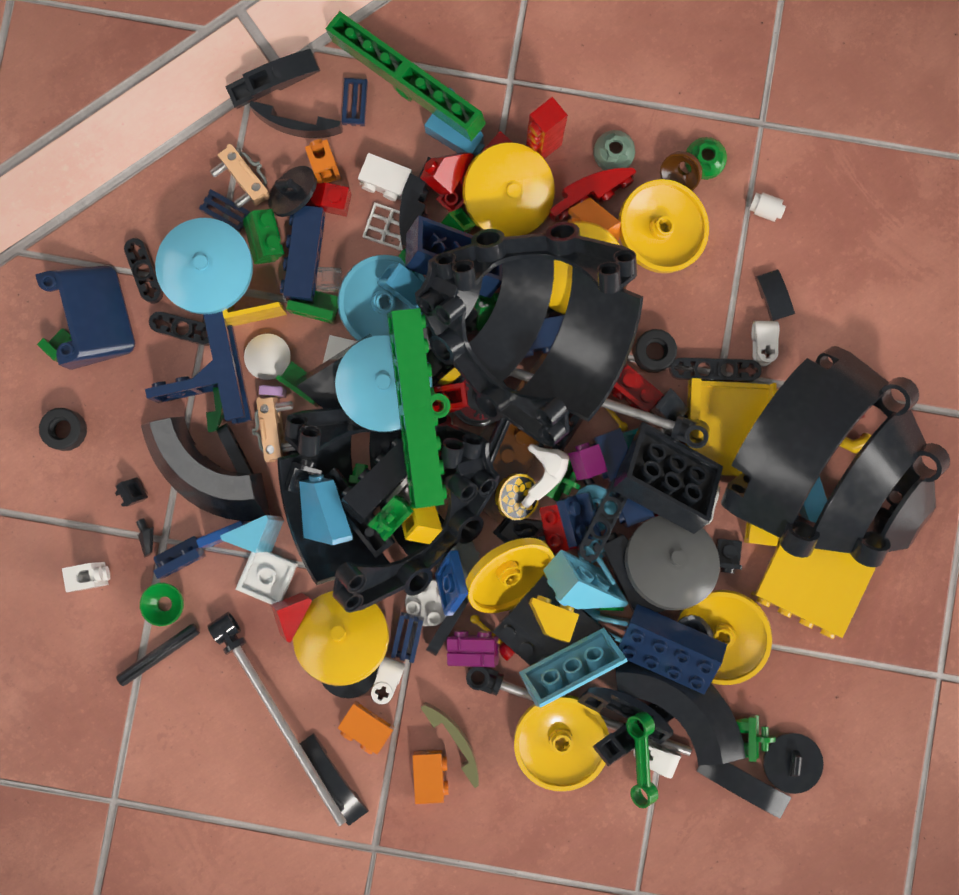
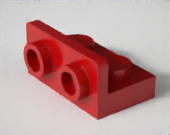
M629 365L623 369L611 391V394L618 400L622 401L624 399L631 407L648 413L663 396L662 392Z
M557 504L541 507L540 514L546 544L551 551L558 553L560 550L569 551L577 549L578 546L570 548L568 546Z

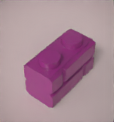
M465 630L454 631V635H450L447 638V665L497 666L499 663V637L492 635L491 631H478L477 635H468V631Z

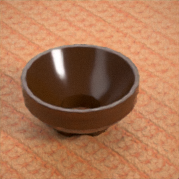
M677 151L665 158L660 167L661 179L678 182L691 191L699 185L703 172L700 162L694 155L685 151ZM681 162H687L691 166L690 173H685L680 169Z

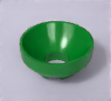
M699 138L692 142L686 152L694 155L700 162L703 172L701 179L715 178L725 168L727 162L726 150L721 142L714 138ZM707 148L713 150L715 154L714 159L710 161L703 159L702 150ZM685 162L687 170L691 172V166Z
M168 583L151 585L144 591L140 599L142 616L148 623L155 626H167L174 623L181 616L184 609L183 595L175 586ZM162 597H168L172 602V606L168 611H164L159 607V601Z

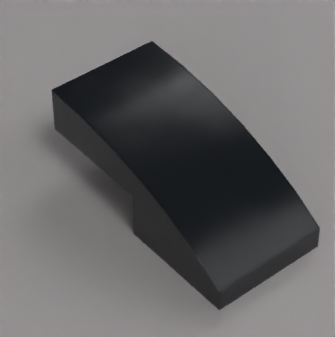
M779 269L755 276L761 298L765 300L770 321L795 314Z

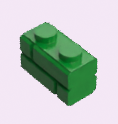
M273 209L251 211L243 219V224L254 264L275 262L284 255L282 244H280L281 239Z

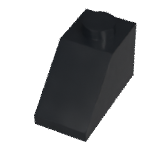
M670 388L653 406L650 413L676 422L678 415L688 418L685 413L689 408Z

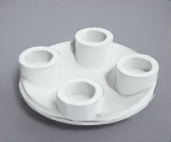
M274 334L256 336L248 343L244 353L245 365L249 372L263 380L275 379L277 375L281 376L289 366L291 359L287 343Z
M432 579L429 586L420 594L415 596L406 595L405 606L407 613L424 617L423 626H437L443 622L446 616L443 612L436 580Z

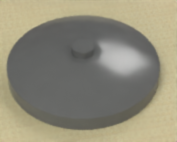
M660 515L647 520L635 530L628 541L625 552L626 572L632 586L646 601L662 609L683 610L697 605L713 591L719 577V555L709 534L703 528L693 534Z

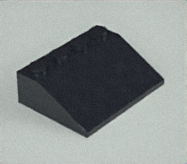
M642 422L620 465L612 490L695 534L710 522L723 466L647 423Z
M545 574L508 612L493 631L496 636L530 666L603 628L585 610L574 608L573 612L579 614L569 643L544 635L529 605V601L531 598L537 599L538 595L551 599L552 605L560 607V603L555 598L556 594L553 588L547 583L548 579ZM608 632L611 638L615 641L616 638Z

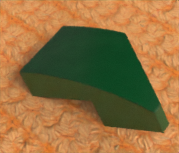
M218 387L213 388L215 411L206 412L208 432H216L224 419Z

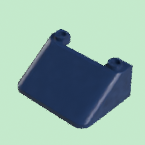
M104 265L53 270L35 274L41 289L47 292L59 290L72 341L62 343L58 347L56 352L58 365L73 370L124 356L134 350L135 338L119 277L114 268Z

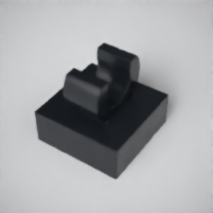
M137 477L120 482L115 486L117 489L115 492L116 496L120 495L123 503H121L122 507L143 502L148 498Z

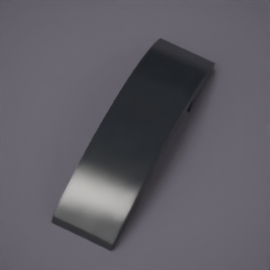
M250 101L253 113L260 120L285 134L302 138H326L343 132L341 121L318 116L316 125L276 116L277 113L273 106Z
M592 687L588 688L578 698V703L598 713L604 707L627 719L639 712L648 713L655 724V730L648 738L659 744H662L673 735V729L656 711L626 693L609 688ZM637 720V723L642 726L641 730L644 732L642 723Z
M654 703L649 705L667 723L674 718ZM624 724L615 732L610 733L596 743L593 748L609 767L634 750L635 741L628 733L626 724Z
M313 733L299 743L346 819L347 825L350 826L365 815L369 810L357 793L351 790L328 757L326 749L316 735Z
M731 763L699 765L696 769L698 773L778 818H781L792 798Z

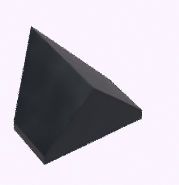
M505 517L492 533L501 541L507 543L521 538L537 539L544 529L542 520H511Z

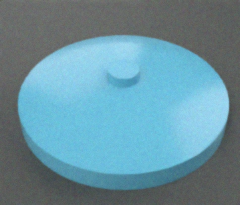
M196 218L179 224L166 235L157 252L155 271L162 291L174 304L191 313L213 314L233 306L245 294L252 279L253 259L248 244L232 226L217 219Z
M392 255L372 256L354 265L345 275L338 292V311L344 327L357 341L369 334L372 336L389 335L387 313L396 310L412 309L377 284L389 264L400 263L405 267L400 257ZM417 272L413 273L422 282L425 281V278L422 274H419Z
M378 335L363 339L347 351L338 366L335 388L339 403L350 419L361 427L377 432L400 430L401 425L390 336ZM432 376L429 377L430 387H432Z

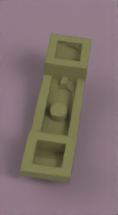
M427 702L423 703L421 709L432 726L435 728L440 723H443L466 757L467 761L461 764V769L473 787H478V766L472 747L465 734L446 713Z

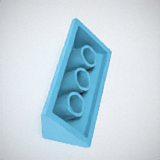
M265 515L220 535L222 541L254 553L272 552L284 520L280 516Z
M602 628L520 671L519 674L535 706L541 708L627 662V658L605 628Z

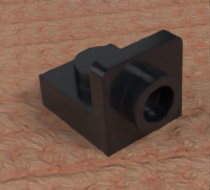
M302 460L301 464L292 462L284 489L300 494L299 481L309 479V475H320L323 471L316 469V463Z
M717 539L716 548L719 555L721 572L735 574V569L742 570V565H740L742 541Z

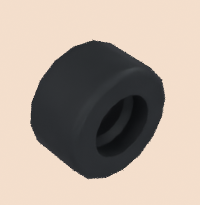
M652 329L644 332L637 339L633 348V356L636 364L642 370L649 373H658L667 369L674 362L677 356V345L675 339L668 332L662 329ZM656 342L661 344L664 349L662 358L653 360L647 356L646 348L650 343Z
M54 408L48 411L42 417L39 424V435L42 441L48 447L56 450L70 451L79 447L87 434V425L84 418L79 413L66 408ZM63 420L68 421L71 425L69 435L66 438H59L55 433L57 424Z

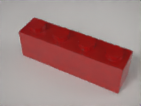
M553 96L529 114L526 146L539 153L543 159L562 146L568 117L567 113Z

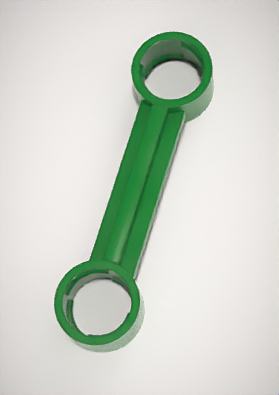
M639 712L628 718L626 727L628 733L635 741L637 784L631 788L630 795L634 804L644 809L658 800L659 794L656 786L650 780L648 736L654 732L655 724L648 713ZM637 720L642 723L644 732L639 728ZM641 789L647 794L648 800L643 796Z

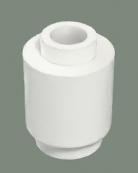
M756 193L749 210L753 211L754 215L775 222L776 218H782L786 206L782 205L783 199L766 193Z

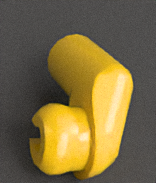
M863 433L860 438L855 440L845 437L839 446L852 453H858L872 435Z

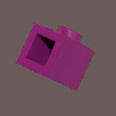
M589 442L575 446L576 451L568 453L576 480L588 479L608 471L599 444L590 446Z

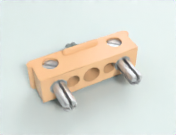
M228 144L227 148L218 154L222 163L210 170L212 176L216 177L226 169L230 172L245 192L244 195L234 201L238 208L252 200L255 206L265 199L268 200L270 195L265 188L267 179L260 171L262 165L259 161L253 162L246 153H238L231 144ZM241 156H244L251 165L257 166V173L263 179V184Z
M258 397L256 400L257 410L255 412L256 427L252 429V434L258 437L259 449L264 453V460L266 462H275L279 457L287 456V451L295 450L293 447L286 448L291 445L285 443L281 411L293 409V406H286L293 405V402L280 403L279 398ZM259 424H260L261 435H260L258 432H255V431H257V430L259 429Z

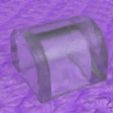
M318 267L317 292L338 293L342 283V269Z

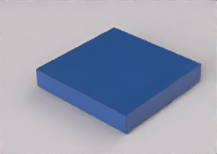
M238 521L197 538L198 547L210 548L224 542L220 535L249 522Z
M458 550L449 551L435 572L445 616L453 615L468 595Z

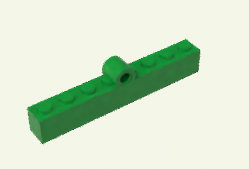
M341 11L325 28L333 43L392 84L394 89L404 99L410 102L414 100L471 142L485 126L486 122L482 111Z
M420 308L390 311L387 313L410 505L411 508L415 509L445 505L444 499L447 498V490L441 480V475L444 474V466L442 460H439L438 450H441L440 437L436 436L435 426L438 425V418L445 417L449 413L450 401L443 394H435L433 387H430L429 377L432 376L431 364L427 363L426 353L429 352V344L423 334V329L426 328L425 315L421 314ZM434 401L438 402L439 404V410L437 412L434 411L432 408V404Z

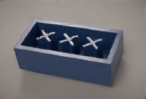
M419 215L406 233L405 267L408 270L427 276L428 260L437 254L471 244L473 235ZM502 264L494 267L483 277L480 295L491 298L502 283Z
M637 604L628 622V626H626L618 647L628 661L705 694L723 662L727 644Z

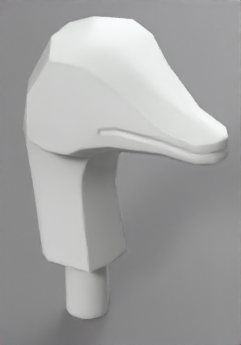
M533 444L528 446V450L539 459L545 471L543 477L528 490V495L521 502L524 507L529 508L535 500H540L561 482L567 471L569 456L559 449L541 448Z

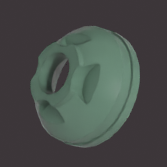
M611 130L605 132L597 139L594 145V159L603 170L628 168L635 157L634 142L629 135L622 131ZM619 142L622 145V151L618 154L612 153L609 149L610 143Z

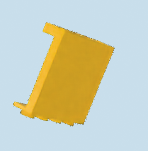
M691 378L688 381L687 407L689 410L687 411V416L692 420L706 422L710 429L706 445L702 448L691 449L722 465L721 475L739 476L742 474L741 471L731 465L758 417L779 390L777 389V383L755 384L701 381L700 378ZM700 430L691 431V435L694 438L704 436Z
M779 542L756 592L752 591L751 594L757 597L756 602L766 607L772 604L779 608L778 613L788 618H791V615L800 618L798 623L812 629L813 625L820 628V634L828 638L834 639L835 636L843 638L876 567H867L858 563L850 553L814 549L808 557H795L787 553Z

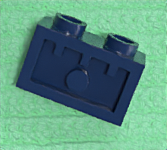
M590 492L571 495L556 502L569 548L579 545L595 513ZM597 522L593 527V531L596 535L602 536Z
M196 536L154 556L153 559L158 568L153 570L157 579L166 578L206 557L203 549L198 547Z

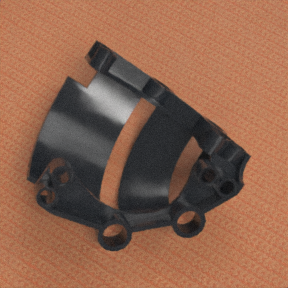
M570 222L553 224L546 229L545 233L508 237H505L504 233L497 229L481 230L472 236L471 244L437 254L428 260L426 279L421 288L415 292L416 303L421 309V313L425 315V320L433 333L429 340L432 352L444 364H453L477 393L476 403L481 413L491 421H498L503 417L536 441L549 447H553L569 433V413L589 422L609 396L632 349L643 305V296L624 289L627 284L637 277L636 253L622 245L580 236L579 227ZM554 260L562 261L572 265L571 292L563 323L545 360L532 378L517 392L507 387L502 381L515 370L535 341L550 303L554 280ZM502 264V283L496 305L481 331L473 340L468 342L465 319L472 311L478 299L482 279L494 267Z
M832 346L819 354L815 362L806 358L787 378L767 404L748 433L731 465L741 471L742 474L728 483L721 500V505L734 516L779 537L781 547L795 557H808L814 549L850 553L853 559L864 566L879 567L888 552L908 549L922 527L932 516L936 508L935 480L949 468L950 457L942 446L934 443L927 444L911 411V408L919 400V389L912 380L905 377H897L888 382L851 352L837 346ZM892 389L903 393L906 400L905 404L898 403L893 398ZM872 406L879 408L888 418L867 440L846 469L827 500L816 523L799 516L798 514L812 487L839 445ZM922 456H927L934 460L937 470L928 468L924 464ZM885 499L891 505L889 509L881 507Z
M342 407L304 410L287 416L284 438L298 452L278 458L280 492L288 526L298 553L316 586L335 580L333 597L346 612L363 610L402 590L410 596L420 594L431 583V569L458 542L461 544L470 543L481 533L484 521L479 515L498 486L500 475L491 463L489 442L477 434L452 425L451 417L448 414L445 417L438 418V425L435 426L436 436H439L441 441V450H438L439 460H442L444 466V474L441 475V478L448 492V510L445 520L438 513L442 531L430 544L405 540L401 524L393 533V536L408 556L391 563L383 552L375 558L350 524L351 541L330 545L304 538L300 494L287 491L284 487L292 462L301 464L302 460L316 463L315 468L322 470L323 476L337 467L349 482L350 475L353 473L351 459L352 435L370 432L369 455L370 467L372 469L376 465L374 463L375 459L382 452L387 454L392 449L391 443L399 435L402 437L401 429L392 432L368 430L351 420ZM390 495L379 505L381 510L387 504L386 500Z

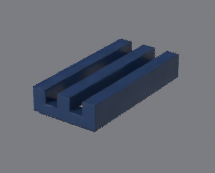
M344 78L342 125L365 126L367 79ZM354 84L352 116L347 118L349 86ZM359 84H361L362 95L360 119H356Z
M210 189L209 195L205 197L204 203L200 205L199 210L214 219L229 224L240 233L244 227L243 219L248 216L250 211L243 207L238 208L233 201ZM213 198L244 214L243 218L212 201ZM208 206H213L240 223L238 225L208 209Z
M401 612L391 658L399 657L402 661L407 659L410 663H414L424 617ZM407 619L409 622L401 652L398 651L404 620ZM416 621L418 622L412 652L409 654L407 653L413 622Z

